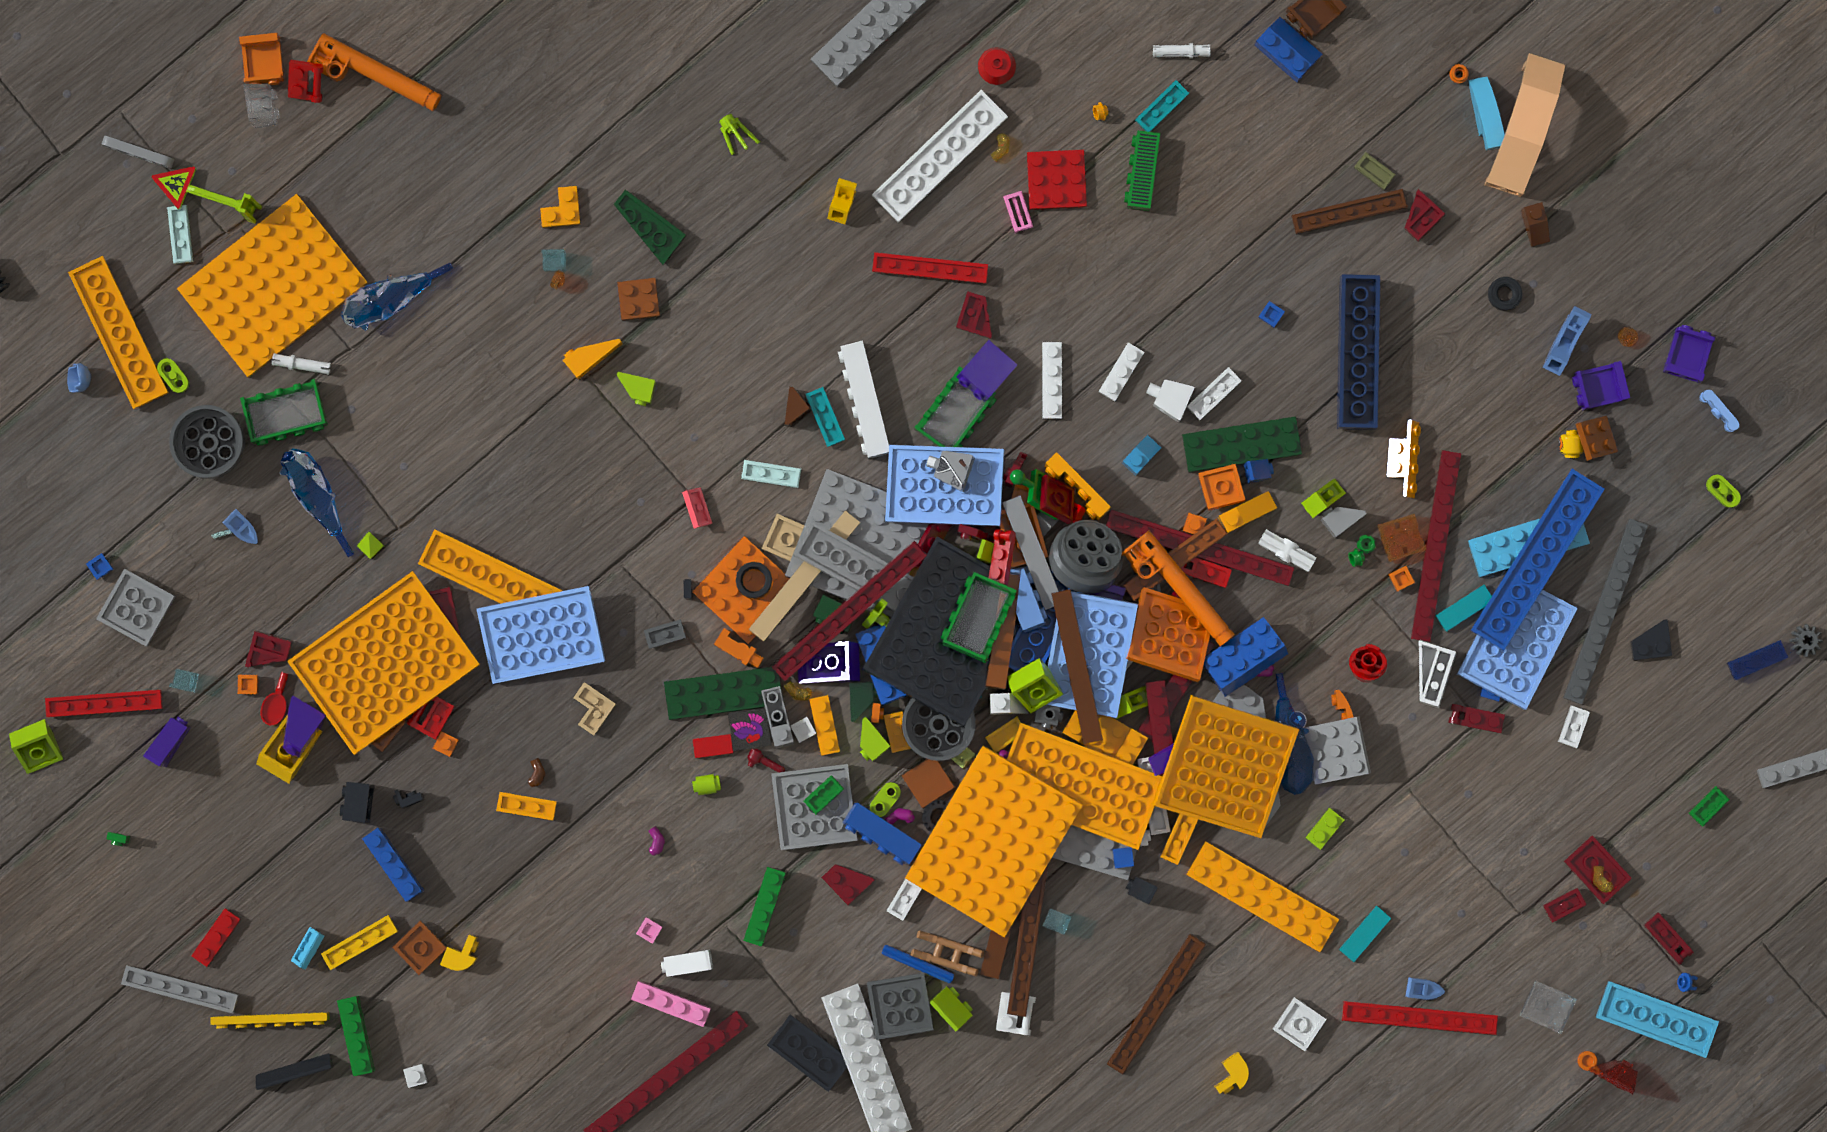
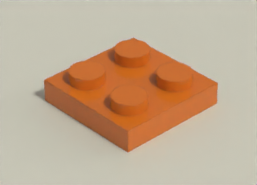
M1236 464L1198 473L1208 511L1245 502Z

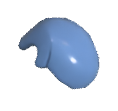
M82 363L73 364L74 366L68 369V389L70 392H83L90 385L91 374L88 367Z

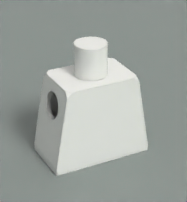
M1164 380L1161 387L1150 383L1146 394L1156 397L1153 404L1155 408L1175 421L1180 422L1195 387Z

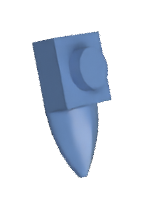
M237 509L222 522L239 539L247 543H258L254 527Z
M1409 977L1405 996L1427 1000L1437 998L1443 995L1445 991L1435 982Z

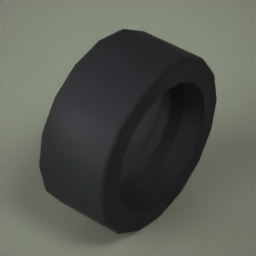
M759 562L744 564L736 574L737 588L747 598H761L769 592L772 586L771 572L765 565ZM758 569L764 574L765 585L759 591H749L743 585V576L748 570Z

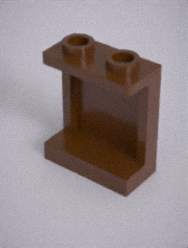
M1298 0L1287 8L1286 16L1293 24L1296 23L1300 27L1299 31L1305 38L1308 37L1311 40L1340 16L1347 6L1341 0Z

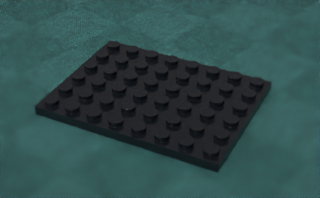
M936 537L862 670L964 727L986 688L990 655L985 664L980 660L944 646L941 636L944 629H948L951 624L949 621L951 613L958 609L957 600L960 594H964L967 589L965 583L968 576L972 577L975 572L989 578L990 566L943 539ZM978 583L952 643L975 653H981L996 619L999 591ZM1017 614L1013 637L1020 626Z

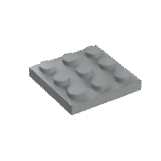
M124 569L96 619L148 647L176 596Z
M1359 716L1303 728L1315 785L1371 773Z

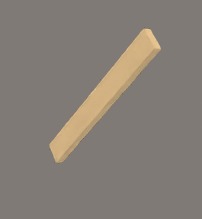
M844 511L829 531L847 540L860 522L847 511ZM803 562L749 628V631L764 642L821 571Z

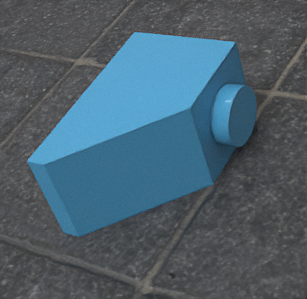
M1147 435L1123 460L1122 464L1136 476L1162 447Z

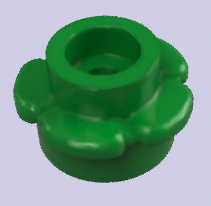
M1362 535L1359 538L1360 540L1357 541V548L1364 554L1374 551L1376 547L1375 539L1372 536Z
M1355 548L1354 551L1348 554L1349 561L1353 567H1361L1363 565L1365 556L1362 551Z

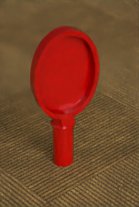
M281 672L275 692L269 694L261 705V719L267 725L278 724L285 715L286 700L282 694L289 674Z

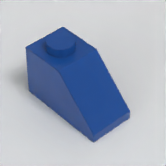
M1268 459L1247 461L1244 464L1247 484L1269 480L1272 478L1271 474H1274L1272 463H1268Z

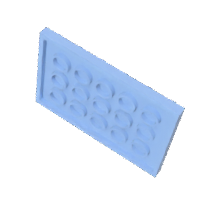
M889 445L885 521L1001 526L1005 450ZM942 451L970 454L975 457L964 492L934 477L936 469L926 466L929 456L940 458Z
M590 586L477 608L492 684L606 661Z
M1071 591L1097 713L1117 718L1128 662L1126 657L1131 645L1138 604ZM1056 618L1048 668L1061 688L1063 695L1046 705L1076 710Z
M1542 590L1505 650H1500L1476 635L1457 675L1526 710L1577 608Z

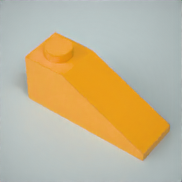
M620 339L580 347L575 350L571 349L564 355L563 362L579 380L623 343Z
M1269 491L1219 515L1217 518L1225 531L1230 533L1277 509V506Z

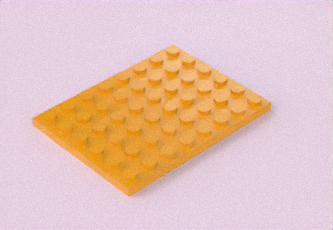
M295 194L180 285L177 290L249 378L270 362L274 353L280 354L368 284V282L301 198Z
M414 571L287 661L354 755L480 665Z
M983 745L905 879L1005 937L1083 804Z

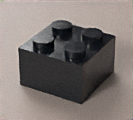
M346 782V785H343L342 797L345 798L344 805L340 806L342 820L370 823L375 785Z

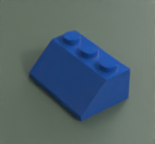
M1281 17L1270 25L1255 43V46L1296 83L1323 55Z

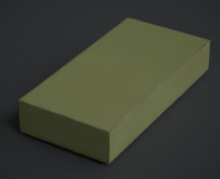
M1367 152L1364 153L1354 166V169L1382 190H1385L1396 176L1395 173Z

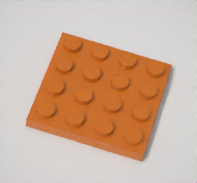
M744 536L692 593L749 644L756 637V635L749 631V628L790 578L786 577L781 569ZM759 562L765 565L771 572L772 586L769 592L761 598H747L737 588L736 574L740 567L746 563ZM758 569L748 570L743 576V585L749 591H759L765 585V576Z
M1143 587L1138 603L1131 645L1126 659L1199 682L1210 634L1182 599Z

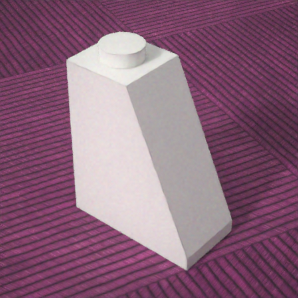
M1012 693L990 694V715L1029 714L1028 710Z
M709 949L664 957V961L661 962L662 973H666L668 977L713 969L711 951Z

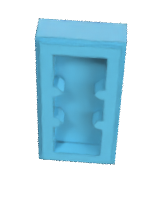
M310 927L291 961L306 970L324 935Z

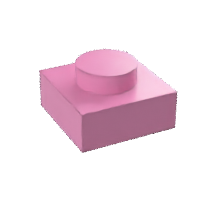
M646 917L636 934L653 944L663 927Z

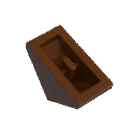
M790 386L785 416V426L787 427L810 411V408L794 387Z

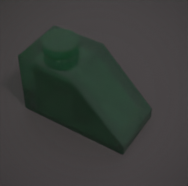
M873 682L849 683L851 722H855L873 703V698H877V691L875 686H873Z

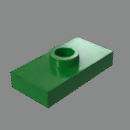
M831 775L803 802L817 815L844 788Z
M1714 786L1688 814L1703 827L1730 799L1717 786Z

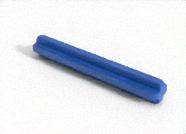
M885 945L882 950L883 955L944 982L951 983L954 978V974L888 945Z

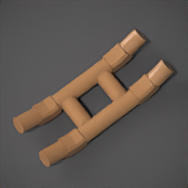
M920 930L917 932V938L936 943L933 955L912 949V957L975 977L978 975V969L960 964L959 960L962 952L982 958L984 956L983 950ZM944 946L954 949L952 960L940 957Z

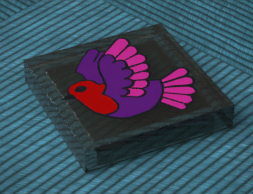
M765 707L728 713L733 751L772 746Z

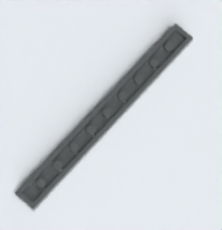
M1628 519L1564 693V699L1580 705L1584 701L1648 526L1646 524Z

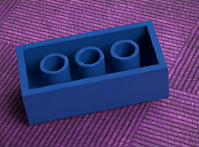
M1263 617L1207 655L1203 668L1224 697H1226L1288 655L1284 643Z

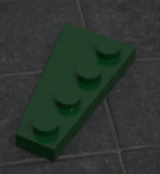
M626 189L614 203L617 210L664 266L684 240L686 234Z

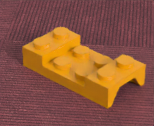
M1057 452L1045 463V472L1049 476L1055 477L1058 480L1064 475V481L1070 487L1075 486L1079 490L1077 494L1084 501L1089 500L1085 506L1087 509L1085 512L1092 520L1096 518L1099 521L1109 511L1110 505Z
M1077 710L1074 711L1062 732L1063 734L1091 750L1131 765L1134 764L1148 739L1146 736L1112 717L1098 714L1103 740L1084 744Z

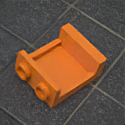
M278 33L239 37L240 45L242 46L245 75L243 79L246 85H249V87H259L262 83L278 85L280 84L279 82L284 81L281 42Z

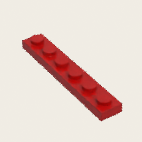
M874 252L872 272L986 284L988 264Z
M162 690L45 698L46 717L163 709Z

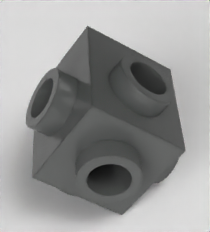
M1045 705L1036 710L1034 722L1041 723L1043 728L1053 729V726H1057L1058 722L1062 723L1063 711H1060V707ZM1050 711L1053 715L1052 718L1046 717V712Z

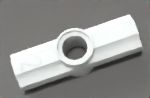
M1267 529L1258 542L1260 546L1275 553V556L1287 563L1291 562L1309 572L1316 560L1314 555L1300 549L1296 543L1286 538L1283 539Z

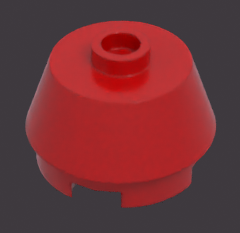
M999 47L986 50L978 61L980 76L986 82L993 85H1001L1008 82L1016 70V63L1012 54L1006 49Z
M1366 644V646L1356 648L1349 658V666L1356 679L1369 683L1385 673L1387 659L1379 647Z

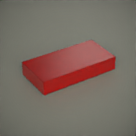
M731 734L692 739L695 758L733 753Z

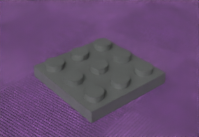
M924 973L867 982L876 1040L933 1030Z

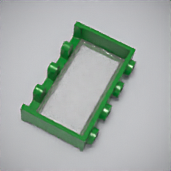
M960 366L954 376L947 382L940 395L936 397L931 407L925 412L920 422L914 427V430L938 447H963L961 442L964 438L969 439L974 432L972 427L976 422L980 424L985 417L983 412L987 407L991 409L997 401L995 398L996 392L984 402L983 400H978L973 395V391L968 387H963L957 378V375L963 370Z
M315 379L305 384H294L293 387L286 389L278 388L274 392L266 394L258 393L256 396L247 399L245 397L240 398L251 443H257V446L266 445L268 440L272 439L276 441L285 440L288 435L292 434L295 437L306 434L305 431L311 429L313 432L321 431L324 429V426L328 425L318 382Z
M974 572L972 577L968 576L965 587L967 589L964 594H960L957 600L958 609L951 613L949 618L951 624L948 629H944L941 639H943L944 646L986 664L1017 595V590Z

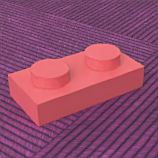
M701 487L682 492L694 529L712 524Z

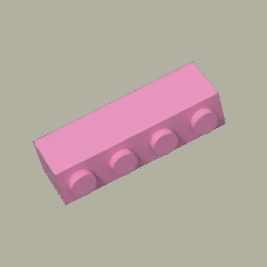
M642 981L637 982L631 998L633 1001L702 1027L705 1026L711 1011L710 1007Z

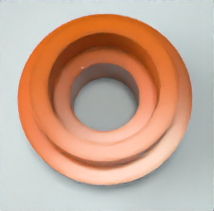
M1458 64L1451 68L1449 76L1454 83L1461 84L1467 80L1469 72L1464 65ZM1457 71H1460L1462 73V77H1457L1455 73Z

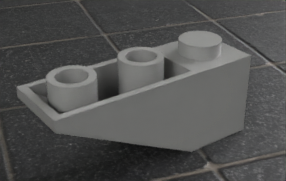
M780 686L762 690L775 748L794 745Z

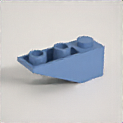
M1021 569L1016 614L1023 631L1026 633L1046 625L1045 619L1048 617L1044 607L1040 609L1038 601H1041L1038 591H1033L1031 586L1034 583L1031 573H1026L1025 569Z

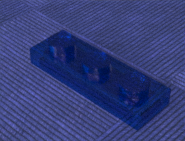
M1781 640L1732 660L1727 663V666L1735 681L1788 658V655Z

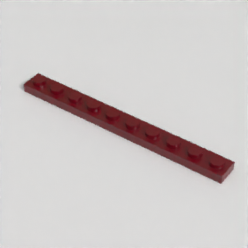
M1441 451L1412 626L1411 639L1431 641L1461 453Z
M1115 510L1110 511L1106 524L1112 531L1137 539L1150 530L1163 547L1172 550L1193 536ZM1218 543L1213 544L1196 556L1197 558L1285 586H1289L1294 567Z
M915 541L909 544L780 658L772 668L786 681L927 556L926 552Z
M735 1011L583 1131L613 1132L748 1027L747 1023Z

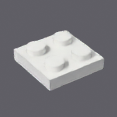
M1294 997L1273 1027V1030L1303 1051H1306L1326 1019Z

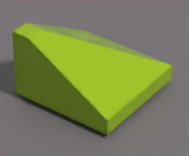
M368 532L357 545L370 559L384 546L371 532Z

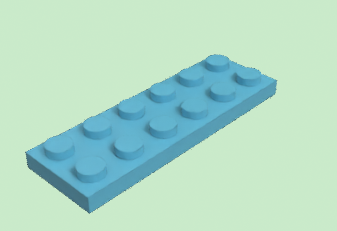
M1540 519L1468 540L1479 577L1510 568ZM1584 523L1567 550L1590 544Z
M1608 981L1595 1017L1704 1058L1708 1055L1719 1021Z

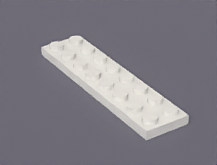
M980 90L872 194V197L899 223L995 131L1008 116Z
M855 984L821 997L871 1132H906L911 1130L910 1122L880 1041L876 1040L874 1025L859 985Z

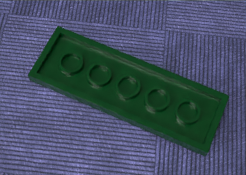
M1296 416L1182 434L1188 473L1233 464H1245L1247 461L1271 460L1302 454Z
M772 667L665 681L664 687L669 720L765 707L761 691L778 686L781 688L780 676Z

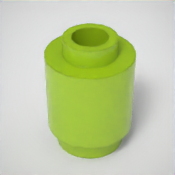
M719 775L695 777L696 781H692L694 793L698 792V796L717 793L718 790H721Z

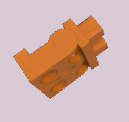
M723 628L714 645L742 661L741 663L745 666L751 664L758 668L764 658L755 653L757 649L752 646L749 649L745 643H738L729 637L731 632Z

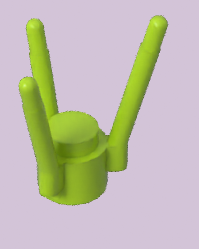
M732 114L726 115L719 121L722 126L720 130L724 135L731 155L734 154V150L727 132L729 134L734 133L744 149H748L745 141L737 131L739 127L757 144L760 143L737 117L734 118Z

